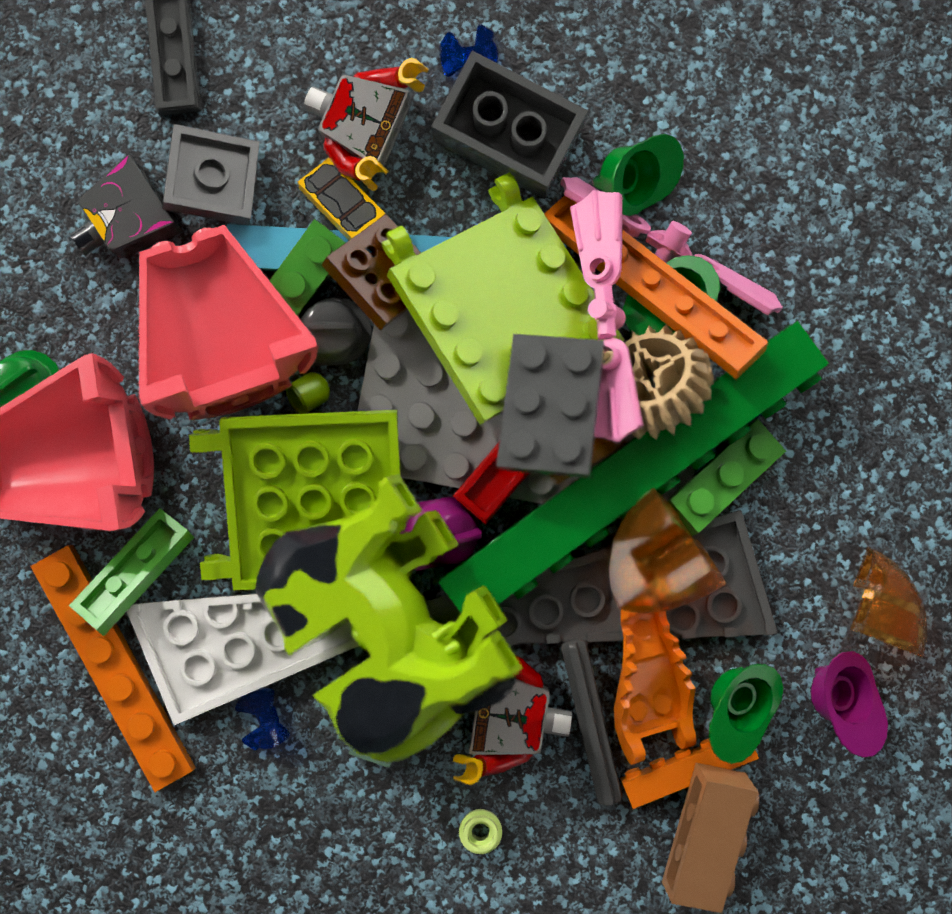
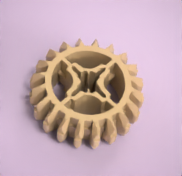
M667 325L659 333H656L650 326H648L645 334L642 335L631 331V338L624 343L628 347L643 421V427L634 431L632 435L639 440L648 431L650 436L657 440L660 431L665 429L674 435L675 425L682 422L690 426V414H703L704 405L702 401L711 399L712 391L710 386L714 384V375L710 367L711 362L708 354L703 349H698L693 338L685 339L680 330L673 333ZM607 351L604 354L605 362L603 364H607L612 360L613 351ZM651 376L654 377L653 379L656 384L655 388H652V384L650 381Z

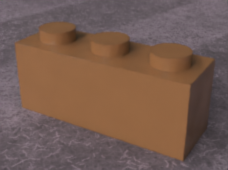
M701 763L695 764L662 879V884L671 904L722 913L726 898L731 897L733 894L736 864L738 858L744 855L747 847V827L750 817L756 815L759 807L758 790L745 772Z

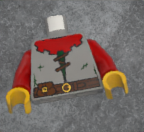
M409 58L399 67L357 72L354 76L343 75L340 77L333 94L312 86L305 98L303 109L322 118L318 131L324 141L323 150L338 172L347 177L362 181L371 191H375L378 188L371 180L374 175L380 177L382 172L384 174L388 173L384 166L411 107L410 92L405 90V88L410 87L418 93L422 92L425 88V85L417 80L416 76L421 72L427 73L429 69L417 59Z
M516 656L523 669L514 675L516 683L511 693L500 703L475 711L469 745V754H474L475 756L470 757L463 754L454 756L453 762L466 764V770L461 776H453L455 781L472 785L480 777L500 774L528 762L533 754L541 752L544 733L569 736L572 711L548 707L550 696L548 687L544 686L542 676L521 657Z

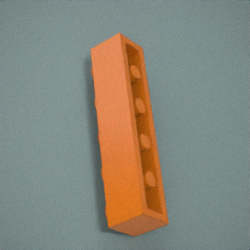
M708 738L701 741L699 747L691 750L690 748L680 749L674 753V757L667 760L663 757L655 759L649 763V767L642 770L638 767L630 769L624 773L625 776L620 778L632 809H635L689 787L696 763L732 770L759 759L755 750L751 756L742 762L730 764L721 761L713 753Z

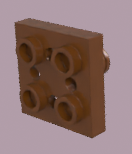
M387 214L328 255L322 263V267L380 331L408 310L387 277L390 268L395 265L387 256L381 244L388 240L386 236L388 232L398 228ZM413 244L415 254H420L421 252Z

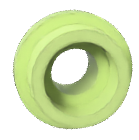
M476 809L466 814L462 819L459 827V837L463 846L470 852L486 854L493 851L499 845L502 838V826L498 817L491 811ZM484 824L488 827L489 832L484 837H477L472 831L474 826Z

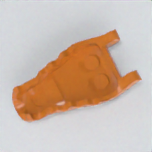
M653 595L638 596L627 601L621 609L623 658L614 705V725L621 748L630 765L643 762L646 758V752L641 741L643 737L671 729L679 748L692 747L697 742L693 725V703L696 688L690 679L692 672L683 664L686 655L679 647L678 638L670 633V624L666 617V609L670 608L668 602Z

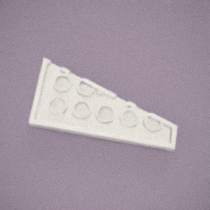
M257 593L136 603L127 611L173 725L360 646L352 635V624L349 621L322 640L288 655L284 648L280 629L263 607Z

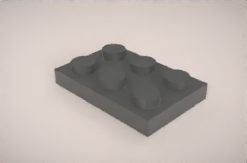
M513 334L497 458V468L499 470L590 478L605 351L604 340Z

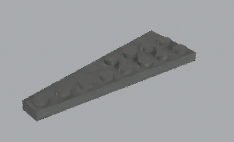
M737 510L717 516L700 533L693 536L683 526L574 557L570 563L555 573H552L549 568L535 577L539 584L529 593L519 599L512 594L499 603L503 609L502 612L507 618V622L490 632L486 638L500 631L508 645L560 643L576 638L584 639L587 642L623 641L621 609L624 604L638 596L651 595L668 602L670 608L666 609V617L670 624V633L676 638L738 637L745 635L769 636L778 632L742 511ZM448 595L425 601L430 619L442 626L451 621L456 622L461 615Z

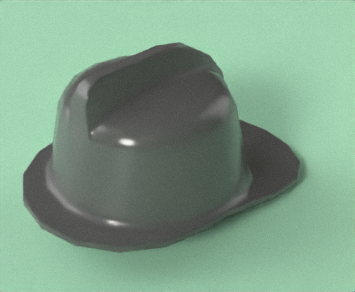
M312 298L298 317L314 336L318 345L317 357L312 366L352 363L363 355L370 343L372 331L369 318L351 300Z

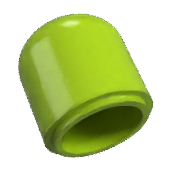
M310 372L293 381L291 386L286 389V395L290 404L297 412L307 414L328 400L330 388L323 376Z

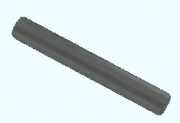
M578 638L571 639L562 643L561 650L594 789L599 804L612 806L620 802L623 796L586 641Z

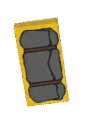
M329 158L298 181L299 190L348 240L386 214L350 177L339 173Z

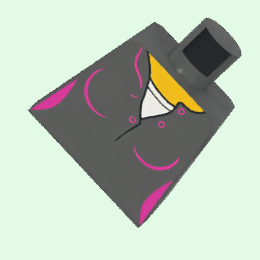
M128 154L79 199V205L90 221L70 235L84 255L89 254L105 243L116 256L126 258L183 232V229L171 211L162 210L163 199L142 167Z

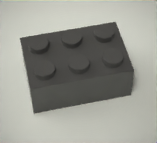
M472 51L431 126L433 142L498 176L510 172L516 179L519 187L545 200L584 127L588 110Z

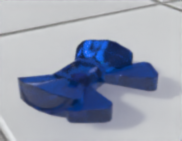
M482 24L478 25L475 45L461 47L453 33L447 32L440 43V60L444 75L450 77L463 68L472 51L498 64V51L493 41L494 32Z
M260 688L241 696L235 706L237 712L254 714L257 717L260 727L242 738L243 744L253 750L274 748L286 741L290 736V732L279 723L278 712L273 706L275 693L272 688Z

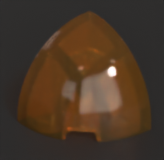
M654 487L645 493L629 510L616 533L610 555V583L618 608L632 613L666 611L696 601L727 584L700 541L693 538L677 511Z
M867 547L853 587L864 590L850 630L923 658L927 643L928 626L924 604L915 584L907 573L892 559L875 549Z

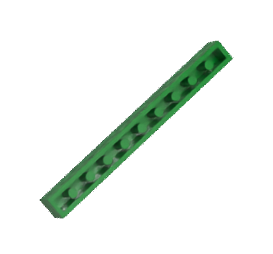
M798 321L787 326L768 340L766 351L737 379L725 371L713 380L714 384L710 386L712 391L711 399L702 401L704 405L703 414H690V426L682 422L675 425L674 435L668 432L667 429L661 430L657 440L650 436L648 431L639 440L634 437L591 468L590 478L576 479L438 580L439 584L460 613H462L466 596L482 586L488 588L498 605L512 594L517 599L523 597L539 584L535 577L549 568L552 573H555L574 559L570 552L585 542L589 548L610 533L606 528L609 523L619 516L624 522L629 520L645 508L641 500L656 491L661 496L681 481L677 474L689 465L694 470H697L716 456L712 450L715 446L725 439L731 445L752 430L747 424L760 414L767 419L787 404L783 397L795 388L801 394L819 382L822 377L818 372L826 367L829 362Z

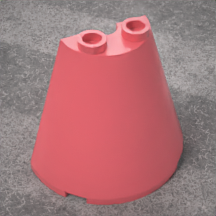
M225 225L216 228L200 229L192 235V241L185 245L175 246L171 241H163L153 245L150 249L139 252V398L142 406L149 413L166 419L174 418V412L188 413L190 420L206 419L234 413L259 404L291 386L289 377L298 370L300 374H305L313 365L318 353V345L314 336Z
M93 353L84 355L0 407V519L115 531L134 525L145 513L141 504L143 498L151 496L154 482V455L148 424L136 395L127 396L119 383L123 382L124 376L106 359Z

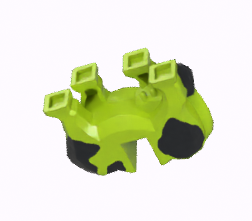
M399 474L388 476L379 483L378 498L371 508L353 516L289 531L276 540L262 562L255 586V591L263 607L280 629L284 648L288 655L322 640L349 621L351 622V632L354 639L363 649H367L372 657L315 693L314 697L328 711L339 737L358 755L369 756L371 759L385 763L404 760L429 747L447 732L463 714L479 711L500 703L511 693L516 683L514 675L523 669L500 631L486 638L490 632L507 622L506 616L486 586H482L466 596L462 613L456 622L451 621L442 626L430 619L423 595L409 579L413 570L418 566L435 561L438 555L444 554L459 545L436 510L423 513L418 517L412 531L401 533L405 530L407 520L417 516L422 510Z

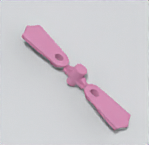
M563 177L560 185L564 187V196L577 203L586 198L592 190H597L578 177ZM637 214L632 216L622 215V229L632 237H639L641 233L647 234L646 243L657 249L655 255L665 263L675 257L693 256L686 243L692 232L686 226L672 221L666 231H650L651 226ZM701 254L694 255L712 264L719 275V282L727 286V291L765 315H769L772 312L779 313L782 310L783 306L778 301L777 296L771 291Z
M592 190L586 198L571 206L570 209L585 282L594 288V300L589 304L588 312L597 322L598 340H604V354L609 350H613L612 360L607 364H603L595 438H603L619 443L629 434L643 427L628 347L621 340L611 338L616 336V330L620 329L625 322V313L614 304L612 285L617 282L622 270V195L619 192L607 193ZM605 262L604 271L596 275L595 269L597 265Z

